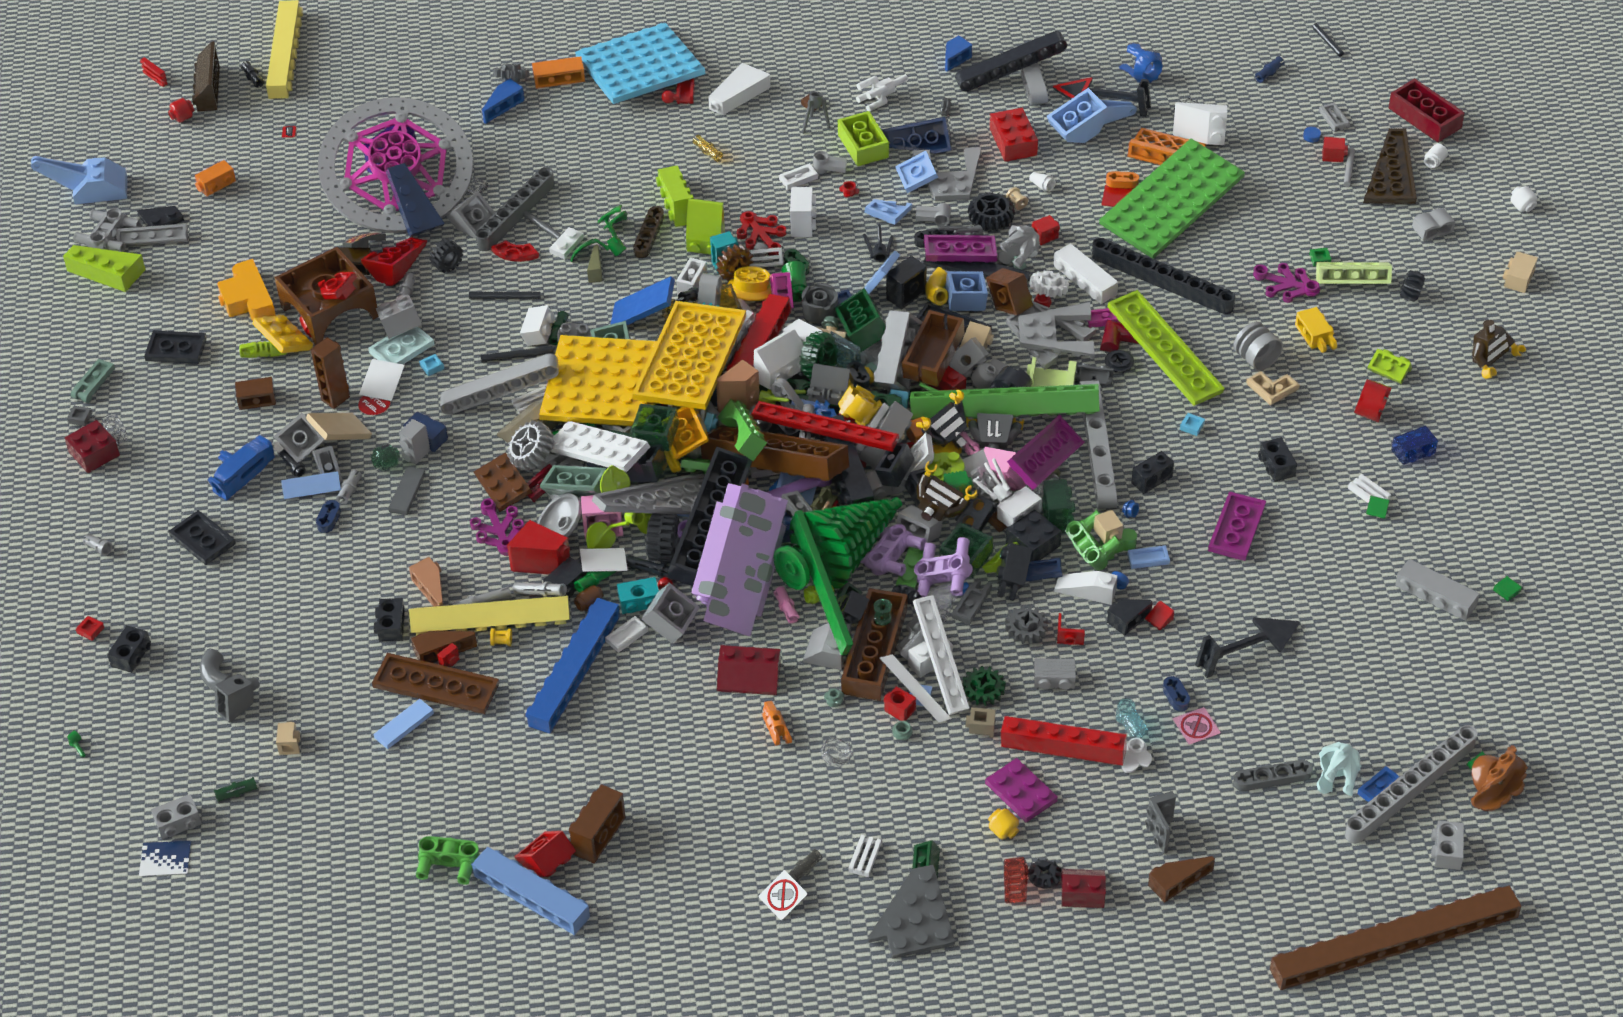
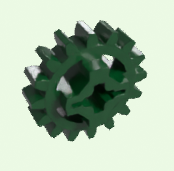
M981 666L980 670L974 667L973 673L966 672V677H963L962 686L965 696L969 697V702L975 700L977 706L980 702L987 706V702L994 705L995 699L1001 700V695L1005 694L1006 681H1003V675H998L999 670L993 672L990 666L987 670Z

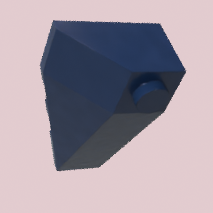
M948 117L881 129L889 142V148L909 151L930 150V153L933 154L952 151Z

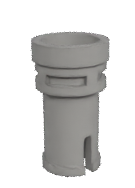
M90 533L84 536L90 539V541L83 538V544L95 549L99 554L107 556L111 552V542L99 539Z

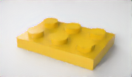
M284 315L263 316L253 320L252 324L281 353L309 351L313 347V343Z

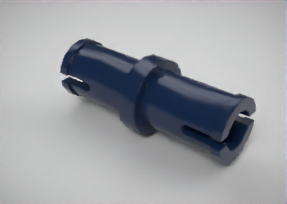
M1277 56L1272 62L1266 63L1263 69L1255 74L1256 80L1262 83L1269 76H1273L1276 70L1285 64V62H1282L1284 59Z

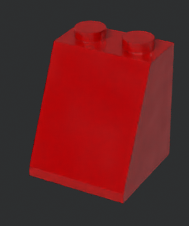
M531 520L507 544L510 569L513 572L549 575L570 557L568 537Z

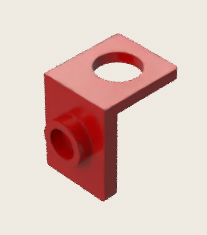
M1059 613L1057 644L1084 645L1085 630L1061 628L1062 613Z

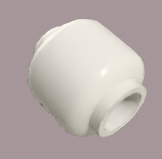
M1518 186L1512 191L1511 202L1520 212H1530L1537 205V196L1528 186Z

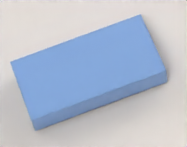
M1166 545L1127 551L1131 569L1170 564Z

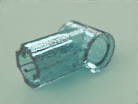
M1130 698L1120 699L1115 714L1116 720L1123 724L1131 739H1142L1147 734L1148 729L1135 710V702Z

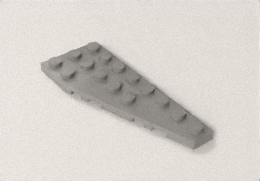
M699 472L594 494L592 502L604 512L690 514L705 474Z

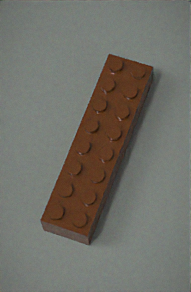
M720 425L708 432L709 441L701 445L702 459H707L711 462L716 447L743 455L735 447L738 439V427ZM762 432L767 443L751 464V467L757 470H772L774 473L784 472L791 476L802 475L805 478H819L821 481H829L849 467L848 445Z

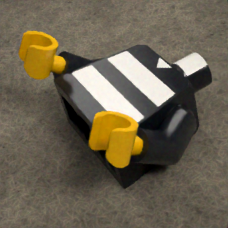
M956 390L957 396L955 393H950L949 395L950 399L954 400V402L951 401L930 419L921 417L923 423L917 422L916 426L922 428L923 434L927 433L932 436L933 444L945 447L952 441L959 450L967 443L960 435L967 428L962 401L964 393Z

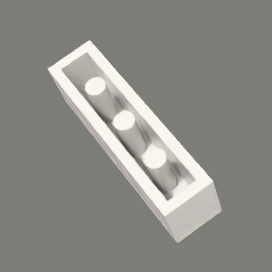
M1071 243L1054 253L1055 268L1060 270L1068 279L1076 283L1100 304L1117 295L1118 281Z

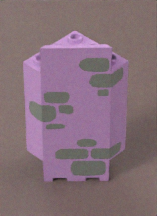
M728 483L723 503H716L691 593L697 597L696 600L702 601L701 603L707 607L703 621L751 636L756 616H762L775 569L774 552L781 547L786 526L782 524L788 500L771 496L772 494L759 489H751L743 483L741 486Z

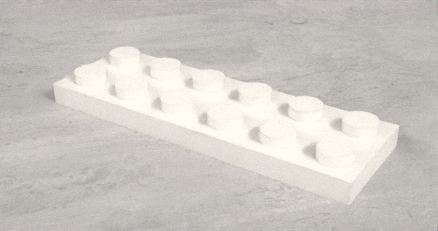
M568 421L553 436L554 443L551 445L553 449L550 452L605 467L614 465L627 472L650 446L644 440Z

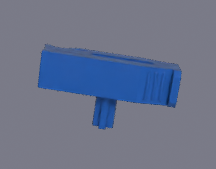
M258 435L256 439L245 444L233 455L226 450H222L218 459L224 463L218 467L214 478L212 476L208 478V482L213 488V493L226 501L275 458L272 443L265 437Z

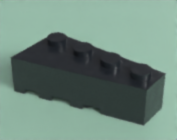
M662 444L651 445L626 472L630 482L659 481L668 465ZM586 461L587 467L608 468Z

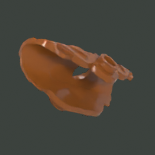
M1514 745L1508 747L1507 751L1500 757L1482 755L1474 761L1471 775L1478 792L1471 798V803L1475 808L1483 811H1493L1508 803L1512 795L1518 796L1524 791L1525 783L1523 780L1527 776L1525 772L1528 767L1525 761L1515 754L1517 749Z

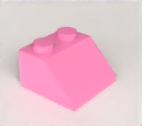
M985 447L984 452L991 470L1000 480L992 461L995 458L1010 487L1009 490H1021L1027 486L1023 479L1007 463L1016 452Z

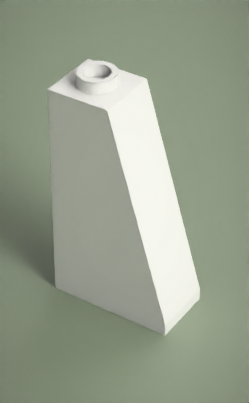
M741 63L709 96V109L722 115L730 112L771 87L770 74Z

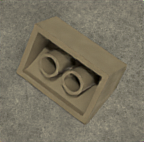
M543 399L533 401L501 429L497 436L508 443L512 440L511 436H514L515 430H519L520 425L524 426L526 422L530 423L532 420L542 422L552 430L561 421L540 420L539 412Z

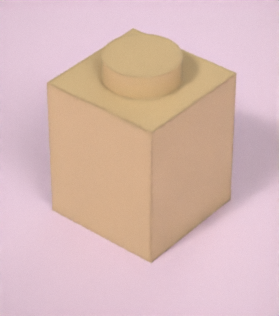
M1113 510L1095 516L1093 529L1104 544L1112 539L1113 536L1122 539L1123 524Z

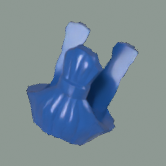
M1133 43L1128 45L1127 52L1137 57L1135 58L1134 69L1128 64H1122L1119 66V69L1129 73L1137 83H1140L1142 79H1148L1149 83L1157 80L1163 67L1160 53L1145 51L1139 44Z

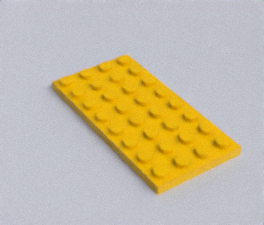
M675 301L635 387L633 400L706 410L717 385V379L721 376L744 323L746 310Z

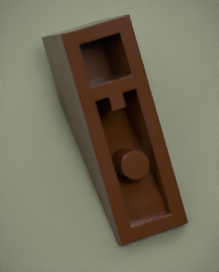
M428 631L411 638L413 651L417 659L430 663L437 662V654L451 643L458 647L459 653L477 647L474 631Z
M1209 856L1168 862L1160 867H1155L1149 873L1148 886L1165 903L1213 872L1215 858Z

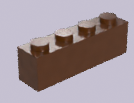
M327 337L311 348V354L321 401L335 409L350 398L346 379L347 374L343 364L344 360L341 354V346L338 342L332 341Z

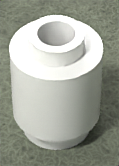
M1435 144L1425 155V165L1429 168L1438 167L1448 156L1446 147L1441 144Z

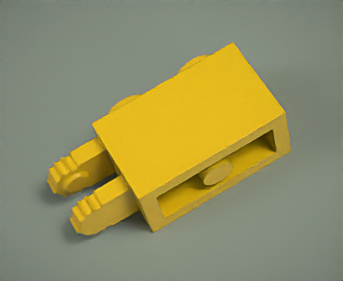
M1317 307L1297 312L1295 326L1311 349L1318 348L1321 353L1327 351L1326 345H1329L1332 350L1337 348V341L1333 337V327L1328 324L1324 314Z

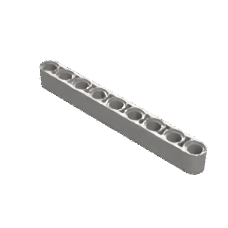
M1469 725L1459 728L1347 820L1345 839L1354 844L1363 841L1468 755L1475 747L1477 730Z

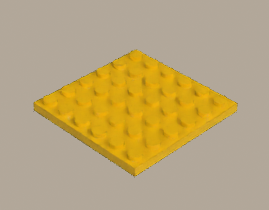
M560 335L555 353L558 357L559 373L555 378L548 380L539 412V419L651 427L656 403L633 400V392L657 341Z

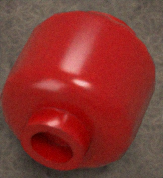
M180 98L170 103L168 114L172 120L175 119L178 123H181L191 118L195 110L189 99Z

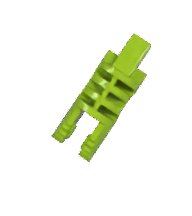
M270 341L239 345L240 357L262 358L287 354L281 353Z

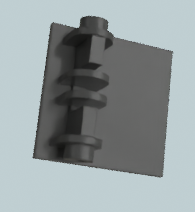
M813 364L811 384L807 391V395H809L808 400L815 402L818 400L821 403L827 400L829 404L838 405L848 388L850 369Z

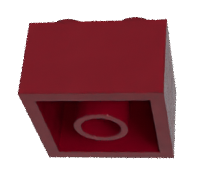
M98 420L64 437L69 453L87 473L120 456L116 440Z

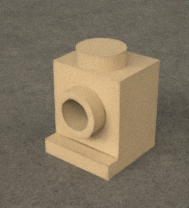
M294 722L278 723L276 744L279 755L300 754L298 745L300 742V731L296 730V724Z

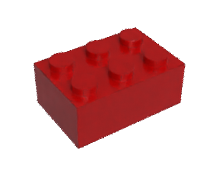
M1023 107L990 113V131L1004 162L1037 156L1038 139Z

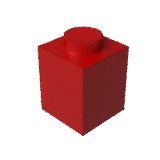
M1324 137L1322 161L1343 162L1344 156L1348 154V145H1345V138Z

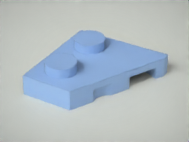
M874 199L865 207V213L895 225L912 210V203L900 206L896 205V201Z

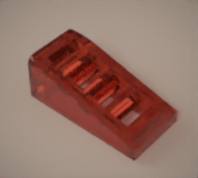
M1025 858L1004 859L1005 903L1027 901L1028 864ZM1012 891H1021V893L1011 894Z

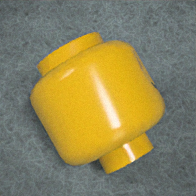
M998 808L988 819L989 829L999 839L1004 840L1008 837L1012 839L1019 832V819L1009 809L1004 808L1001 810Z

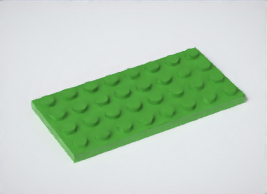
M1191 138L1101 217L1099 224L1154 259L1244 178L1245 172Z

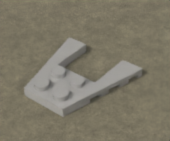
M981 147L964 148L966 171L937 172L938 178L927 183L935 201L970 200L976 169L981 155ZM914 150L913 157L926 151L931 160L930 150Z
M1032 301L1033 307L1018 316L1052 309ZM1011 314L1006 318V324L1019 339L1018 316ZM1072 320L1055 321V325L1058 324L1080 341H1087L1096 334V328H1088L1084 326L1083 322L1078 320L1075 322ZM1027 349L1033 357H1036L1037 362L1044 370L1058 361V355L1049 349H1043V351Z
M1090 302L1018 316L1020 347L1039 351L1049 349L1057 354L1067 352L1072 353L1071 356L1080 357V355L1090 356V359H1094V341L1057 342L1055 321L1091 320Z

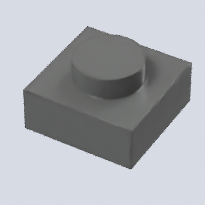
M74 405L67 417L68 424L86 426L92 415V409Z

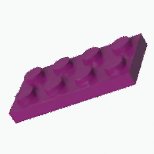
M924 235L926 261L997 262L995 235Z
M1229 491L1210 540L1208 551L1246 561L1266 507V501Z

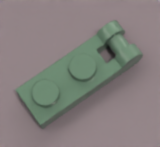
M98 359L72 389L71 397L74 399L80 398L86 403L91 402L94 393L115 370L114 364Z

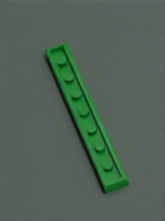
M802 510L796 511L790 522L809 567L810 575L841 656L847 655L853 646L852 638L804 512Z

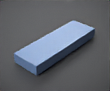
M338 471L281 480L284 499L341 490Z
M419 699L374 733V738L385 748L389 749L432 716L434 711Z

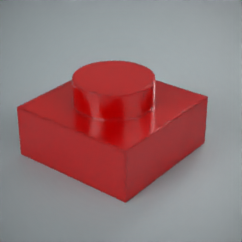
M87 616L75 629L77 634L93 641L105 627L103 622Z
M453 643L437 654L439 665L451 667L460 660L458 647Z

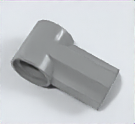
M825 151L814 153L813 168L818 174H824L827 171L846 173L847 158L829 156Z
M940 203L936 207H916V221L934 222L941 227L947 226L950 222L951 207L948 204Z

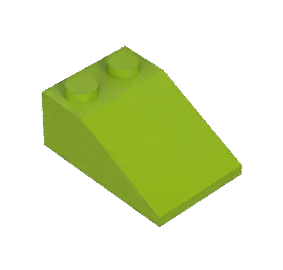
M689 198L686 226L687 252L711 255L710 237L725 233L724 204L722 202Z

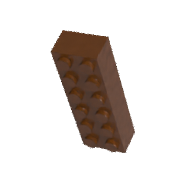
M869 588L866 596L869 602L861 620L858 622L853 638V646L849 651L842 674L841 692L844 695L881 701L890 669L880 658L895 654L907 613L908 595Z

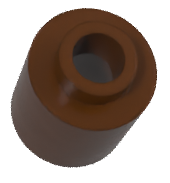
M592 585L576 595L574 604L580 612L588 611L590 605L594 604L597 598L603 599V591L600 587Z

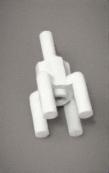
M904 74L894 80L888 77L879 81L877 76L866 79L857 84L858 90L872 85V89L857 96L856 100L860 103L866 99L877 98L878 101L866 106L867 111L871 112L887 104L886 96L895 92V86L908 81V77Z

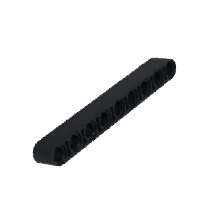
M1096 238L1093 240L1092 258L1095 261L1219 313L1231 314L1234 311V292L1107 239Z

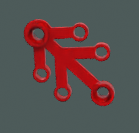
M751 211L740 215L742 226L737 229V238L741 240L746 239L748 228L752 227L753 229L750 238L745 241V246L749 250L754 249L758 236L768 246V249L781 248L779 243L773 242L767 235L773 234L778 237H784L787 234L786 227L783 225L772 228L778 224L777 216L758 217ZM758 223L768 224L770 227L760 226ZM771 252L768 255H779V252Z

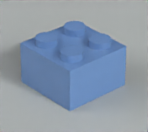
M947 271L945 289L948 292L949 310L985 311L988 292L983 272Z

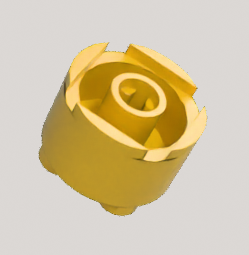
M850 384L838 405L841 408L839 412L847 418L850 416L855 419L857 424L866 426L878 412L882 403L880 400L876 402L874 400L875 395L863 387L857 385L856 388H853V384Z

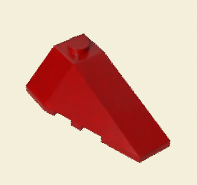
M413 237L396 243V247H384L383 252L377 253L374 251L361 259V263L377 282L384 283L386 286H393L407 273L426 246L427 240Z

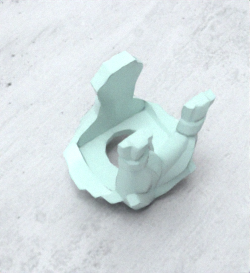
M1340 742L1323 747L1319 753L1320 765L1323 771L1317 782L1318 791L1323 794L1332 792L1335 777L1345 776L1346 782L1343 792L1352 796L1357 773L1361 770L1358 750L1351 747L1350 744Z

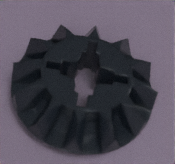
M1114 350L1106 355L1105 366L1114 369L1115 373L1121 371L1124 374L1125 371H1130L1131 367H1134V358L1127 351Z
M895 585L892 589V592L907 594L908 605L914 606L913 601L922 598L917 590L907 585Z
M1038 858L1035 863L1031 862L1028 869L1030 882L1042 889L1056 886L1062 877L1061 867L1056 864V861H1049L1048 858L1045 860ZM1049 869L1048 874L1041 875V870L1046 871Z

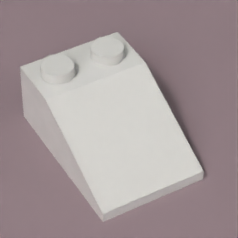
M1176 102L1173 135L1185 139L1192 138L1204 144L1224 145L1227 105Z

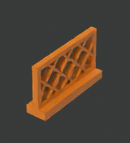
M1141 127L1135 138L1129 142L1127 157L1161 165L1189 139Z

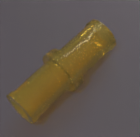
M701 135L695 136L699 141L693 138L692 143L699 147L703 154L709 155L716 162L720 161L716 155L721 159L723 158V153L716 149L712 142L706 141Z

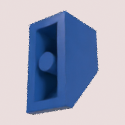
M958 35L946 43L945 71L948 72L972 58V44Z

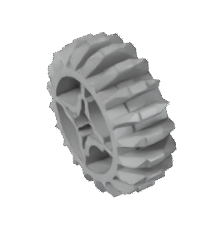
M533 420L530 423L526 422L524 426L520 425V429L515 430L514 436H511L512 440L508 442L510 447L507 448L509 452L507 456L510 462L517 468L527 471L530 469L535 470L536 466L541 467V462L546 461V457L550 455L549 451L553 449L551 445L554 443L552 439L554 435L549 427L542 422Z

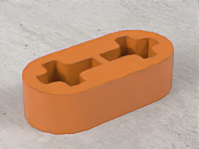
M1111 171L1106 175V185L1113 188L1132 189L1139 185V175L1134 172Z

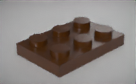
M506 452L473 471L490 499L496 504L499 512L532 493L515 465L510 462Z

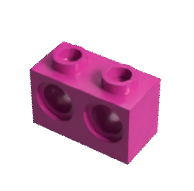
M790 272L771 274V294L789 297L791 309H793Z

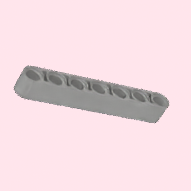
M545 354L442 392L440 396L441 412L451 415L555 378L559 373L558 357L554 354Z

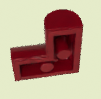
M1106 321L1100 346L1101 351L1111 352L1119 350L1121 341L1139 344L1120 321Z

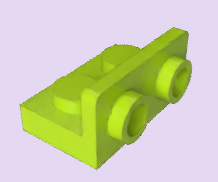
M1377 348L1367 368L1369 371L1402 384L1408 371L1411 372L1412 365L1410 360L1400 356L1399 358L1394 356L1389 350L1383 349L1382 351Z

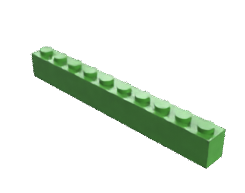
M1099 384L960 390L964 393L962 401L965 417H972L974 419H977V413L1013 415V417H1019L1020 415L1027 414L1029 416H1038L1039 414L1054 416L1058 413L1074 415L1077 412L1094 414L1100 410ZM957 391L911 392L910 405L911 412L913 413L911 419L923 416L929 419L932 418L951 401L954 402V400L950 399L949 395L950 393H955L957 396Z

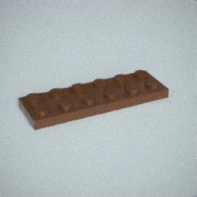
M391 653L386 654L372 681V686L376 689L481 714H486L500 684L498 678Z

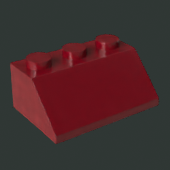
M720 645L717 692L777 695L781 668L780 649Z

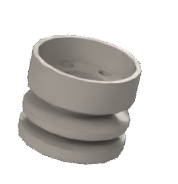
M1256 321L1246 325L1238 333L1233 343V349L1255 370L1262 371L1277 361L1283 350V343L1261 322Z

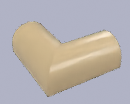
M1262 371L1249 377L1246 381L1247 385L1270 406L1296 392L1300 386L1288 374L1273 382Z

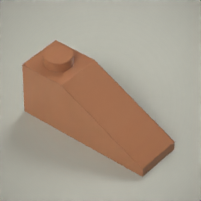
M427 557L410 566L411 580L433 607L444 606L440 577L441 568L439 564L433 562L430 557Z

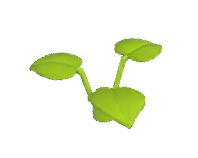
M614 465L609 466L605 470L600 481L601 493L630 487V479L627 473ZM625 512V522L610 524L608 527L604 522L593 523L586 533L587 549L611 548L616 540L615 532L610 530L614 527L628 526L631 523L637 525L643 534H647L648 522L652 513Z

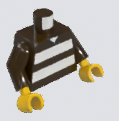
M1493 320L1484 321L1483 329L1476 333L1473 339L1472 361L1483 369L1482 377L1485 379L1497 375V370L1494 367H1488L1510 350L1509 347H1511L1513 356H1522L1519 351L1526 352L1524 345H1516L1515 340L1502 326L1495 325Z
M928 461L925 465L926 472L922 474L916 488L917 499L920 501L918 507L923 511L921 513L922 518L926 521H930L932 518L943 521L945 518L959 516L969 504L968 501L977 497V490L974 494L970 495L968 492L972 489V486H968L965 490L966 496L963 498L964 494L934 475L932 478L930 477L936 471L937 464L933 470H929L927 466L930 461Z

